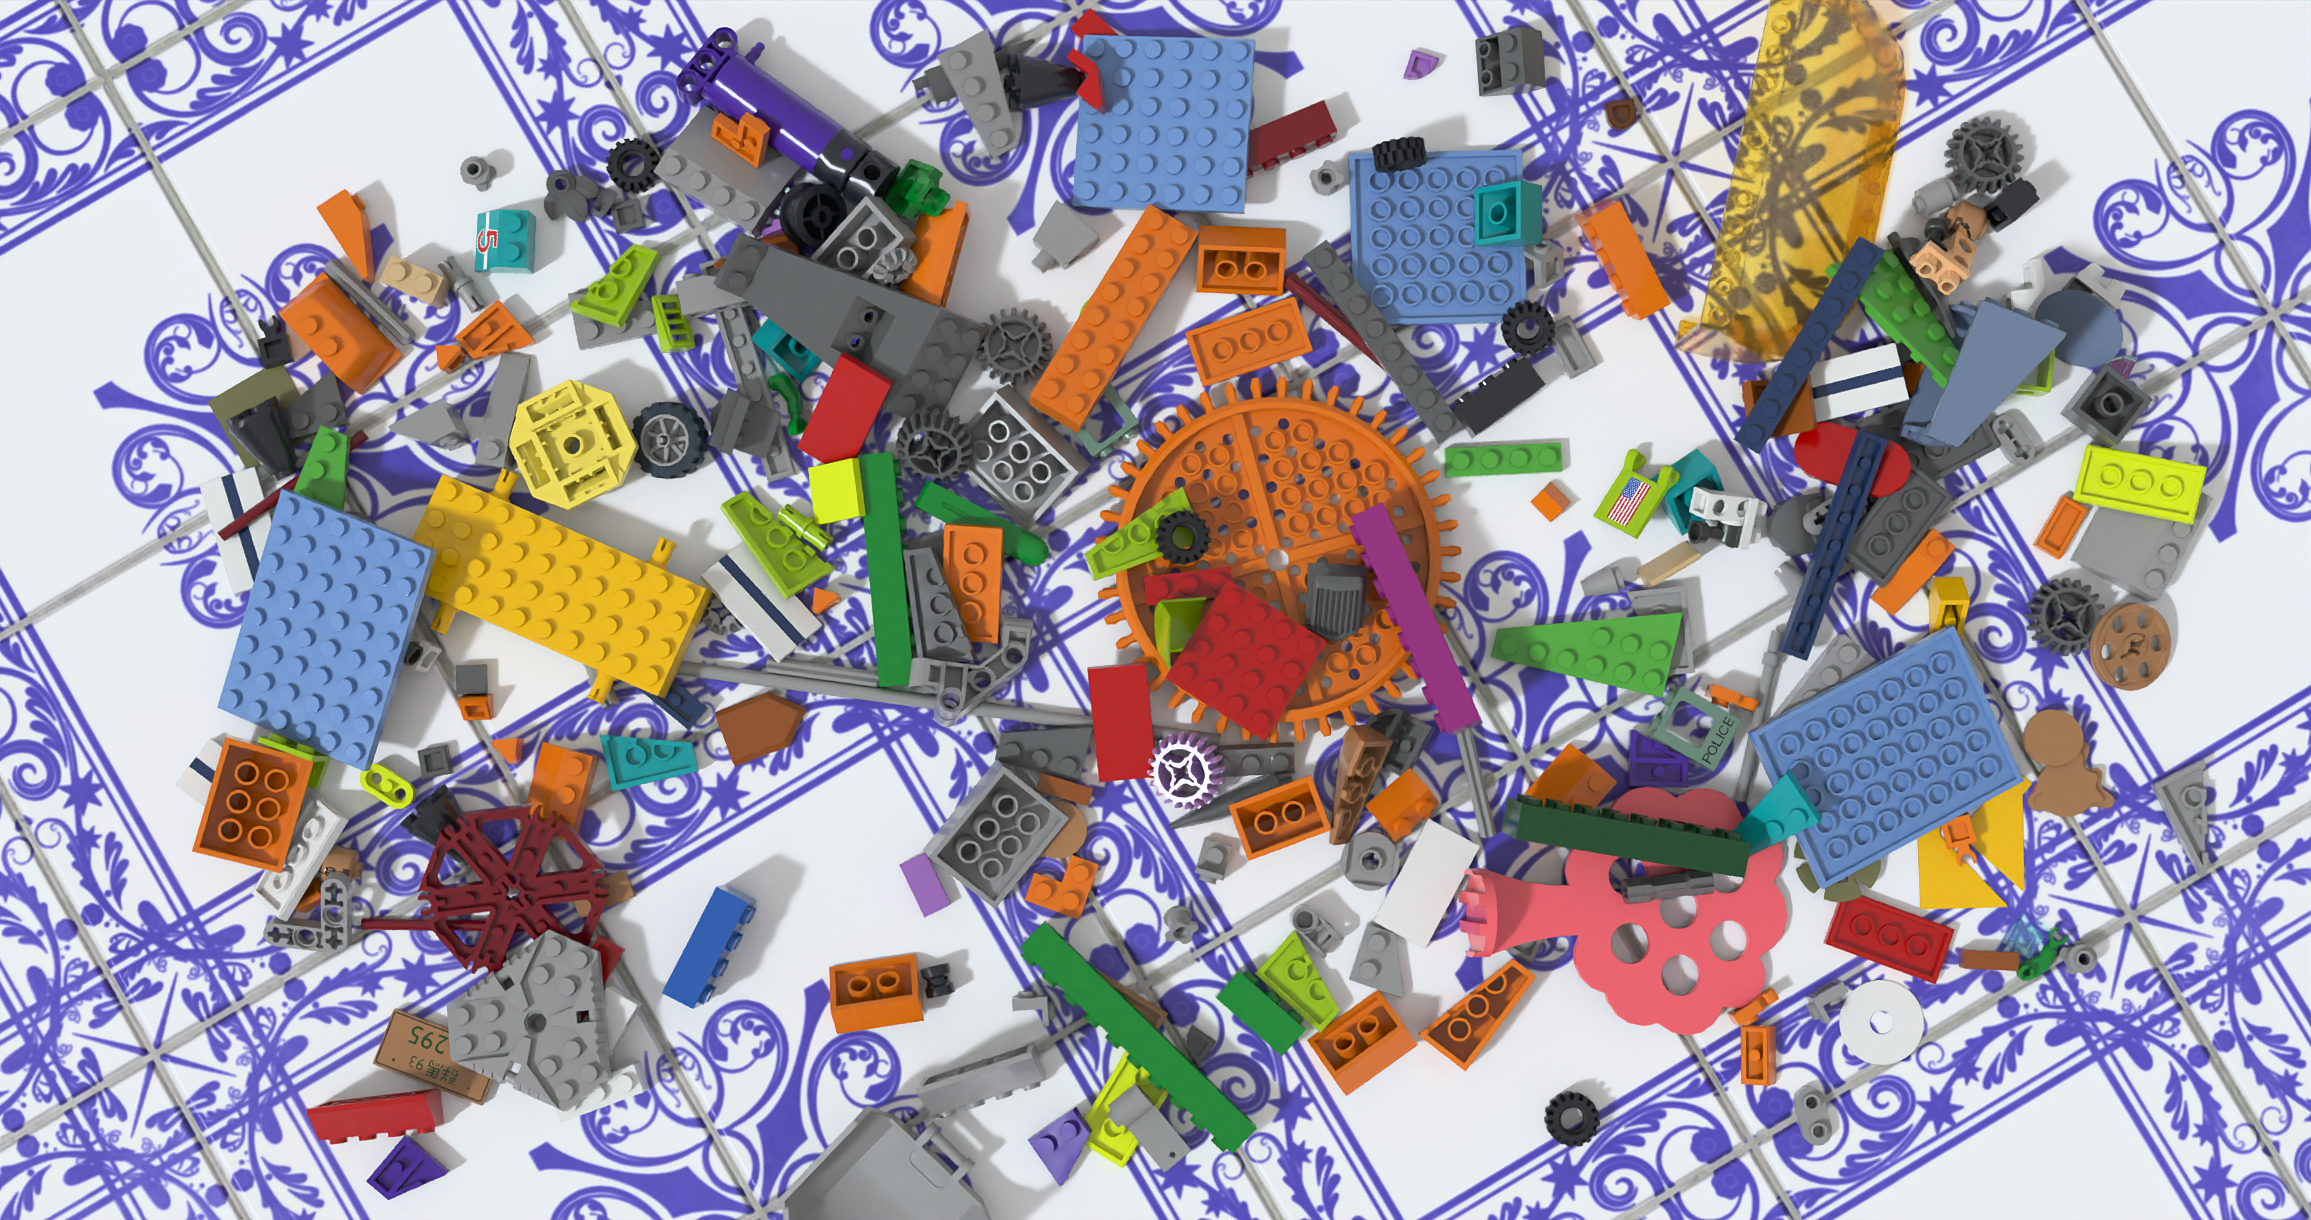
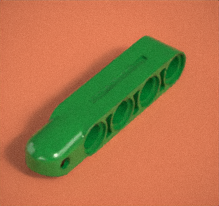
M927 480L913 505L945 523L1004 527L1003 553L1029 566H1040L1048 559L1049 548L1041 538Z

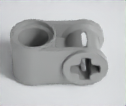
M1299 905L1291 911L1290 922L1292 926L1323 959L1327 957L1326 952L1338 940L1342 941L1344 939L1329 922L1324 921L1309 906ZM1304 911L1311 914L1310 924L1304 927L1297 925L1296 918L1298 914Z

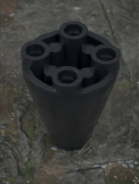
M1010 53L1007 56V67L1010 72L1009 75L1004 76L1005 93H1010L1008 98L1009 112H1024L1077 97L1076 91L1084 82L1085 74L1082 71H1077L1074 67L1020 53Z
M276 396L225 421L227 429L232 436L271 476L274 475L277 481L298 471L295 465L298 462L285 411L281 401H278Z
M444 783L431 794L432 800L425 797L416 805L414 809L418 812L417 814L410 813L400 823L408 833L435 848L441 830L448 823L455 829H461V825L456 819L460 814H464L453 792ZM455 848L447 851L446 856L458 863L463 862L468 866L467 862Z

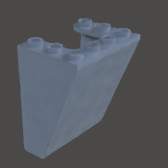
M1985 297V300H1978L1976 305L1961 301L1960 305H1950L1957 337L1952 339L1947 332L1946 334L1959 351L1945 389H1943L1931 378L1932 371L1925 365L1897 436L1926 447L1958 448L2065 338L2066 332L2059 330V324L2053 321L2041 319L2040 322L2031 319V313L2025 310L2013 308V311L2005 309L2002 307L2003 302L1991 297Z

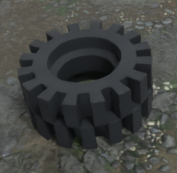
M1410 136L1408 138L1390 139V141H1383L1381 144H1376L1372 147L1375 169L1378 173L1401 172L1405 169L1411 170L1414 167L1425 165L1427 162L1424 138L1421 137L1414 138V136Z
M626 138L624 143L618 141L615 143L617 147L609 150L610 157H606V162L608 163L606 170L611 180L619 188H622L623 191L628 193L632 191L633 194H639L640 190L643 192L648 191L647 187L650 185L653 188L656 184L654 182L655 179L659 180L653 172L660 161L655 150L644 140L643 142L640 141L639 138H634V140ZM633 155L640 156L644 160V169L637 176H629L623 170L624 161Z
M1525 300V304L1515 303L1516 307L1513 309L1509 307L1507 309L1508 314L1502 317V336L1507 346L1514 353L1517 354L1519 352L1521 356L1527 357V354L1537 356L1536 352L1540 351L1543 353L1546 351L1544 347L1546 345L1550 347L1552 344L1551 338H1555L1554 328L1556 327L1553 318L1547 308L1542 307L1536 301L1531 303L1530 300ZM1532 318L1539 323L1538 333L1529 339L1520 337L1517 333L1519 323L1524 319Z
M1188 510L1183 512L1177 511L1167 516L1159 523L1160 526L1155 532L1157 534L1155 543H1158L1159 546L1157 548L1158 552H1162L1163 558L1171 560V563L1175 565H1186L1203 557V554L1209 549L1208 543H1211V537L1208 535L1211 531L1210 527L1206 528L1205 523L1207 522L1205 519L1201 520L1199 514L1196 512L1192 514ZM1177 527H1186L1192 532L1194 539L1189 548L1181 549L1174 544L1172 535Z
M1566 1091L1565 1094L1560 1093L1557 1095V1098H1552L1549 1101L1550 1105L1545 1109L1546 1117H1544V1122L1547 1125V1131L1559 1143L1565 1144L1568 1147L1575 1145L1580 1147L1585 1142L1589 1143L1593 1135L1596 1136L1598 1132L1596 1130L1597 1126L1600 1127V1121L1598 1120L1600 1115L1595 1104L1589 1098L1578 1092ZM1569 1108L1579 1109L1583 1115L1582 1125L1576 1130H1567L1561 1123L1563 1112Z

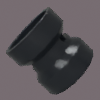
M949 963L920 970L922 979L927 981L925 989L927 999L955 992L954 984L948 978L951 972Z

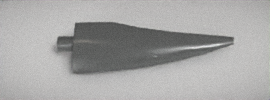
M1034 38L994 52L998 70L1001 71L1007 66L1008 54H1022L1035 43ZM941 65L925 70L924 76L912 80L915 91L929 87L937 105L957 96Z
M1897 232L1889 234L1887 239L1892 246L1891 250L1894 255L1897 256L1900 264L1914 282V285L1929 305L1938 322L1952 339L1956 338L1957 331L1947 295L1938 290V284L1930 278H1923L1915 272L1916 267L1909 263L1910 257L1915 254L1913 252L1914 249L1921 244V241L1914 237L1900 238Z
M1269 774L1214 798L1210 803H1205L1203 807L1190 811L1170 823L1169 826L1171 829H1177L1232 817L1228 805L1292 782V777L1288 776L1277 780L1275 774Z

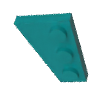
M600 735L612 791L699 771L693 743Z
M1789 769L1737 825L1733 832L1742 834V839L1751 843L1749 856L1819 823L1823 817Z

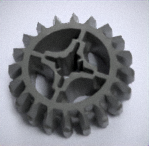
M1976 117L1971 120L1970 124L1968 122L1962 123L1960 125L1961 130L1955 129L1952 132L1954 139H1949L1946 142L1950 149L1946 150L1943 156L1951 159L1945 163V167L1953 168L1954 170L1949 174V178L1952 179L1957 176L1960 179L1956 184L1957 187H1961L1966 183V191L1968 193H1971L1976 188L1978 195H1983L1986 190L1989 194H1994L1997 192V188L2004 190L2007 187V182L2012 183L2016 180L2014 173H2019L2022 169L2017 163L2023 161L2025 156L2017 153L2023 148V145L2015 144L2014 142L2019 137V134L2016 133L2011 136L2008 133L2011 125H2007L2002 129L2001 119H1997L1991 124L1990 117L1983 118L1982 122ZM1984 135L1992 138L1989 143H1983L1979 139L1975 141L1971 136ZM1999 146L2003 151L2004 160L1998 154ZM1990 148V150L1986 153L1987 155L1985 157V160L1977 164L1981 159V156L1983 154L1982 152ZM1963 151L1969 156L1968 166L1964 160ZM1979 169H1984L1989 173H1995L1997 176L1983 177L1975 173Z
M1016 308L1011 309V316L1007 317L1005 310L1002 309L1000 310L1002 319L997 320L996 316L991 314L989 317L993 325L990 326L988 323H982L988 329L982 339L984 343H980L977 348L978 351L984 352L978 354L976 359L977 361L987 360L981 366L983 372L991 368L993 369L989 375L990 379L993 380L998 374H1001L1000 384L1004 385L1007 377H1011V385L1016 386V378L1021 377L1022 383L1026 385L1028 384L1027 374L1030 373L1032 378L1036 380L1038 379V375L1035 372L1036 368L1045 372L1046 367L1041 363V360L1051 361V356L1044 353V351L1053 350L1052 344L1044 343L1052 338L1051 333L1041 334L1046 329V324L1043 322L1035 326L1039 319L1038 316L1034 314L1030 320H1027L1028 310L1026 309L1022 311L1021 317L1017 316ZM1020 325L1028 328L1029 331L1014 335L1005 327ZM998 332L1003 340V345L997 351V354L991 357V341ZM1005 336L1015 344L1022 343V345L1018 346L1022 358L1013 350L1006 351L1009 345ZM1036 337L1038 349L1034 359L1030 362L1024 351L1027 345L1031 343L1030 341ZM1008 359H1014L1023 367L1007 369L998 364L1001 361L1005 362Z
M926 407L922 410L921 414L915 411L911 418L904 420L897 434L896 448L899 449L897 454L899 459H904L903 468L912 467L911 474L920 473L922 481L927 477H931L933 483L938 478H941L945 483L949 480V477L956 479L960 472L964 473L967 470L968 464L973 459L975 443L972 442L973 432H967L968 423L959 424V415L954 418L950 417L949 409L944 414L939 413L937 407L932 413ZM924 432V437H921L918 441H914V437L916 435ZM951 450H957L954 456L946 457V454H949Z
M2062 578L2061 583L2058 579H2053L2050 581V586L2042 584L2040 586L2041 593L2033 592L2032 597L2036 602H2028L2026 605L2033 612L2025 614L2024 617L2025 619H2032L2033 624L2026 626V629L2036 631L2031 639L2033 641L2042 639L2039 648L2046 649L2050 646V654L2054 655L2060 651L2061 656H2069L2070 651L2073 655L2081 654V648L2084 650L2090 649L2093 630L2099 619L2103 616L2099 615V610L2105 608L2104 604L2096 605L2095 603L2100 597L2098 593L2089 595L2092 586L2085 585L2081 588V580H2074L2071 584L2069 578ZM2060 593L2068 594L2079 602L2070 606L2064 600H2060L2057 595ZM2047 607L2051 612V617L2048 622H2046L2045 619ZM2073 611L2069 614L2068 622L2059 623L2062 621V616H2064L2062 613ZM2085 612V625L2083 628L2080 617ZM2061 628L2067 634H2071L2074 639L2065 641L2056 637L2052 632Z

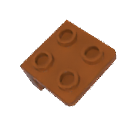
M1810 375L1804 381L1769 439L1816 429L1817 420ZM1770 380L1741 382L1746 418Z

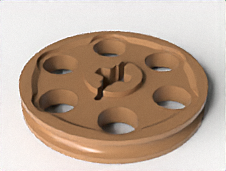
M2129 602L2109 609L2099 619L2090 640V659L2097 676L2105 684L2126 691L2140 690L2153 683L2163 672L2169 659L2171 637L2168 625L2157 610L2147 605ZM2144 612L2146 621L2142 627H2139L2137 619L2139 614ZM2119 616L2122 621L2121 627L2115 632L2113 622ZM2157 635L2159 644L2152 650L2150 642L2152 637ZM2108 643L2110 645V654L2104 659L2101 652L2103 646ZM2143 662H2146L2148 670L2141 677L2139 668ZM2122 666L2124 674L2117 681L2115 679V671L2118 667Z

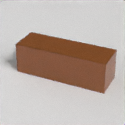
M1045 773L1040 774L1036 787L1037 791L1086 806L1089 805L1094 789Z
M1959 949V967L1965 969L2019 971V952Z

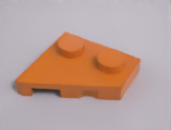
M496 300L454 337L474 360L529 347L537 343L500 300Z

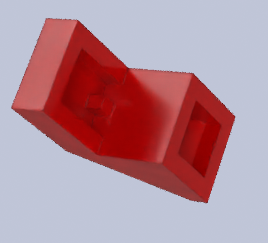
M1073 48L1066 58L1073 66L1088 75L1076 91V94L1081 100L1104 115L1107 112L1102 72L1094 62Z

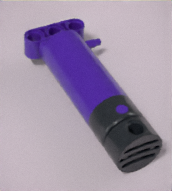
M720 27L711 34L679 73L676 79L678 97L682 103L695 105L702 99H705L738 123L746 112L755 118H760L771 128L768 144L825 185L834 187L841 195L843 194L846 200L855 206L865 196H876L883 199L899 175L901 169L899 165L879 151L873 150L865 141L755 65L754 63L765 49V45L762 42H758L744 57L738 53V37L736 32L729 27ZM721 42H729L732 44L728 48H722L718 46ZM711 63L714 67L707 70L701 68V65ZM688 84L697 86L693 91L683 89Z

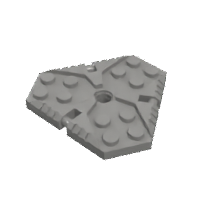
M547 930L519 953L504 962L501 970L498 972L492 971L447 1005L451 1061L497 1082H508L513 1085V1089L559 1110L568 1111L611 1079L607 1022L601 1021L600 1009H605L600 951L553 930ZM510 977L514 985L508 989L504 981ZM582 1011H589V1022H581ZM540 1014L546 1019V1026L542 1031H539L535 1025L536 1018ZM515 1062L521 1065L518 1074L511 1071Z

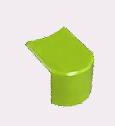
M1206 597L1161 600L1156 606L1154 627L1157 651L1170 670V652H1181L1201 622L1202 607Z

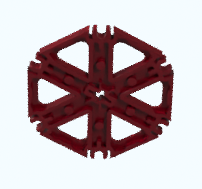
M534 803L465 811L463 815L460 814L456 819L461 825V829H455L448 823L441 830L417 891H423L419 894L418 900H428L431 906L423 907L420 913L424 915L422 920L466 970H468L470 962L474 961L471 969L473 974L476 973L479 966H485L488 969V974L496 969L499 971L503 968V963L508 960L506 952L518 923L533 940L537 939L547 930H553L589 946L610 894L607 893L610 888L609 885H599L597 883V879L606 877L607 870H603L605 867L603 862L562 814L559 817L558 823L556 825L553 823L556 819L557 811L553 810L547 819L542 818L540 815L542 805H538L533 814L530 815L531 807ZM511 818L519 819L522 822L523 829L510 862L483 832V824L485 822ZM555 836L564 837L583 859V865L578 869L538 874L550 841ZM455 848L482 881L449 885L441 883L438 873L447 851ZM509 887L511 889H520L519 898L515 895L512 897L508 896ZM588 900L591 904V909L582 931L573 934L564 927L546 904ZM490 911L479 941L475 946L464 944L446 921L448 916Z

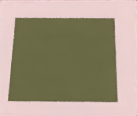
M283 365L271 369L264 368L207 401L246 469L251 467L258 468L261 465L232 436L227 429L225 421L276 396L278 401H281L284 410L295 402L301 395ZM313 435L297 440L292 439L293 446L300 444Z

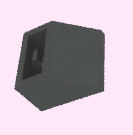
M1520 26L1475 40L1479 96L1525 94L1546 88L1542 31Z

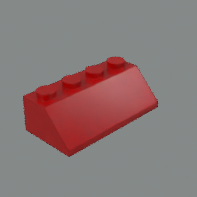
M437 1088L328 1101L307 1109V1115L319 1141L329 1140L330 1145L348 1142L347 1137L355 1136L359 1137V1141L373 1140L377 1138L379 1133H388V1137H399L406 1135V1130L417 1129V1134L435 1132V1127L444 1123L441 1090Z

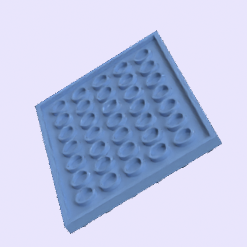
M281 489L217 708L297 743L312 746L316 751L359 770H371L437 550L293 490Z
M1954 625L1945 626L1747 732L1772 787L1790 769L1823 817L1819 823L1795 834L1816 882L1822 889L1829 887L2024 781Z

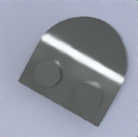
M1822 492L1781 501L1774 506L1775 509L1771 517L1767 518L1766 529L1768 538L1774 547H1779L1786 553L1785 556L1798 557L1813 553L1819 535H1812L1806 531L1803 525V517L1808 511L1824 502ZM1826 513L1814 520L1816 525L1825 520Z
M1390 708V710L1373 715L1366 723V725L1393 740L1382 767L1398 776L1402 775L1409 768L1411 770L1414 768L1435 730L1426 723L1395 708Z

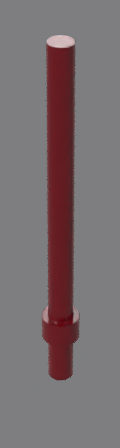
M360 430L351 437L349 456L352 455V450L369 439L363 430ZM300 474L218 532L219 536L224 541L228 540L277 505L281 489L294 491Z
M363 918L361 921L362 930L432 931L422 919ZM446 919L447 924L453 931H482L486 920ZM519 923L517 924L515 932H526Z

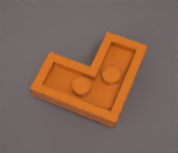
M720 112L713 119L711 137L758 168L765 159L771 128L763 120L755 118L748 112L740 118L739 124L734 119L728 118Z
M1071 855L1062 882L1034 872L1025 901L1080 920L1099 864Z

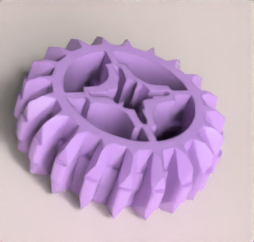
M1182 731L1179 735L1176 733L1170 734L1168 739L1164 738L1159 741L1160 747L1153 748L1152 753L1155 759L1150 758L1148 763L1154 769L1148 770L1147 774L1155 777V780L1151 781L1150 786L1157 785L1159 787L1156 796L1163 794L1166 796L1164 804H1169L1174 800L1175 809H1179L1183 805L1185 810H1191L1194 806L1201 808L1205 802L1210 803L1213 801V795H1217L1221 791L1218 785L1224 783L1225 778L1219 775V773L1224 772L1226 767L1218 765V761L1222 760L1223 756H1215L1213 753L1217 745L1207 746L1208 737H1203L1199 740L1198 733L1193 732L1189 736L1187 731ZM1175 749H1185L1192 753L1184 758L1181 755L1176 756L1172 752ZM1200 762H1202L1204 771L1201 768ZM1187 765V768L1189 770L1187 772L1189 773V775L1186 777V773L1184 772L1185 769L1183 768V766ZM1188 783L1192 786L1196 785L1201 789L1198 792H1188L1181 788Z

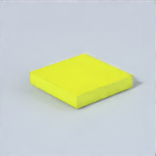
M851 458L808 468L816 525H825L866 516L859 458Z

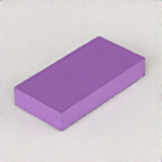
M925 852L899 865L924 918L951 905L940 879Z

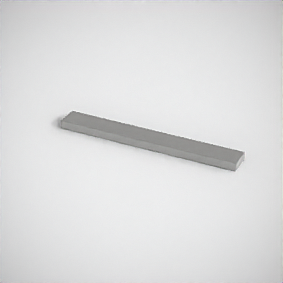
M722 257L699 264L702 275L717 276L720 270L715 268L714 264ZM744 307L716 313L715 317L739 392L750 396V401L776 410L756 344L750 340L753 335ZM780 421L767 457L761 458L768 483L797 475Z

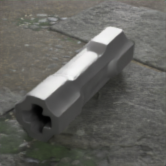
M1700 870L1655 877L1622 879L1621 881L1622 898L1624 903L1628 905L1665 898L1713 894L1715 888L1713 874Z

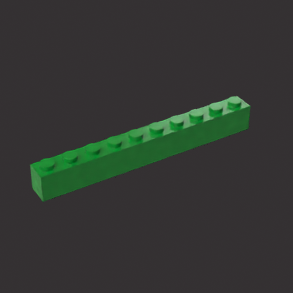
M1046 920L1020 946L1023 950L1020 954L1022 958L1032 967L1037 964L1044 971L1042 977L1052 987L1058 984L1066 992L1063 997L1074 1008L1079 1005L1087 1012L1084 1018L1095 1028L1100 1025L1108 1033L1105 1038L1116 1049L1122 1046L1129 1053L1126 1057L1127 1060L1138 1070L1143 1067L1150 1074L1147 1079L1158 1090L1164 1087L1171 1094L1169 1097L1171 1103L1180 1111L1185 1108L1192 1115L1190 1121L1200 1131L1203 1132L1206 1128L1214 1136L1211 1141L1223 1153L1227 1149L1233 1154L1257 1129L1256 1124Z

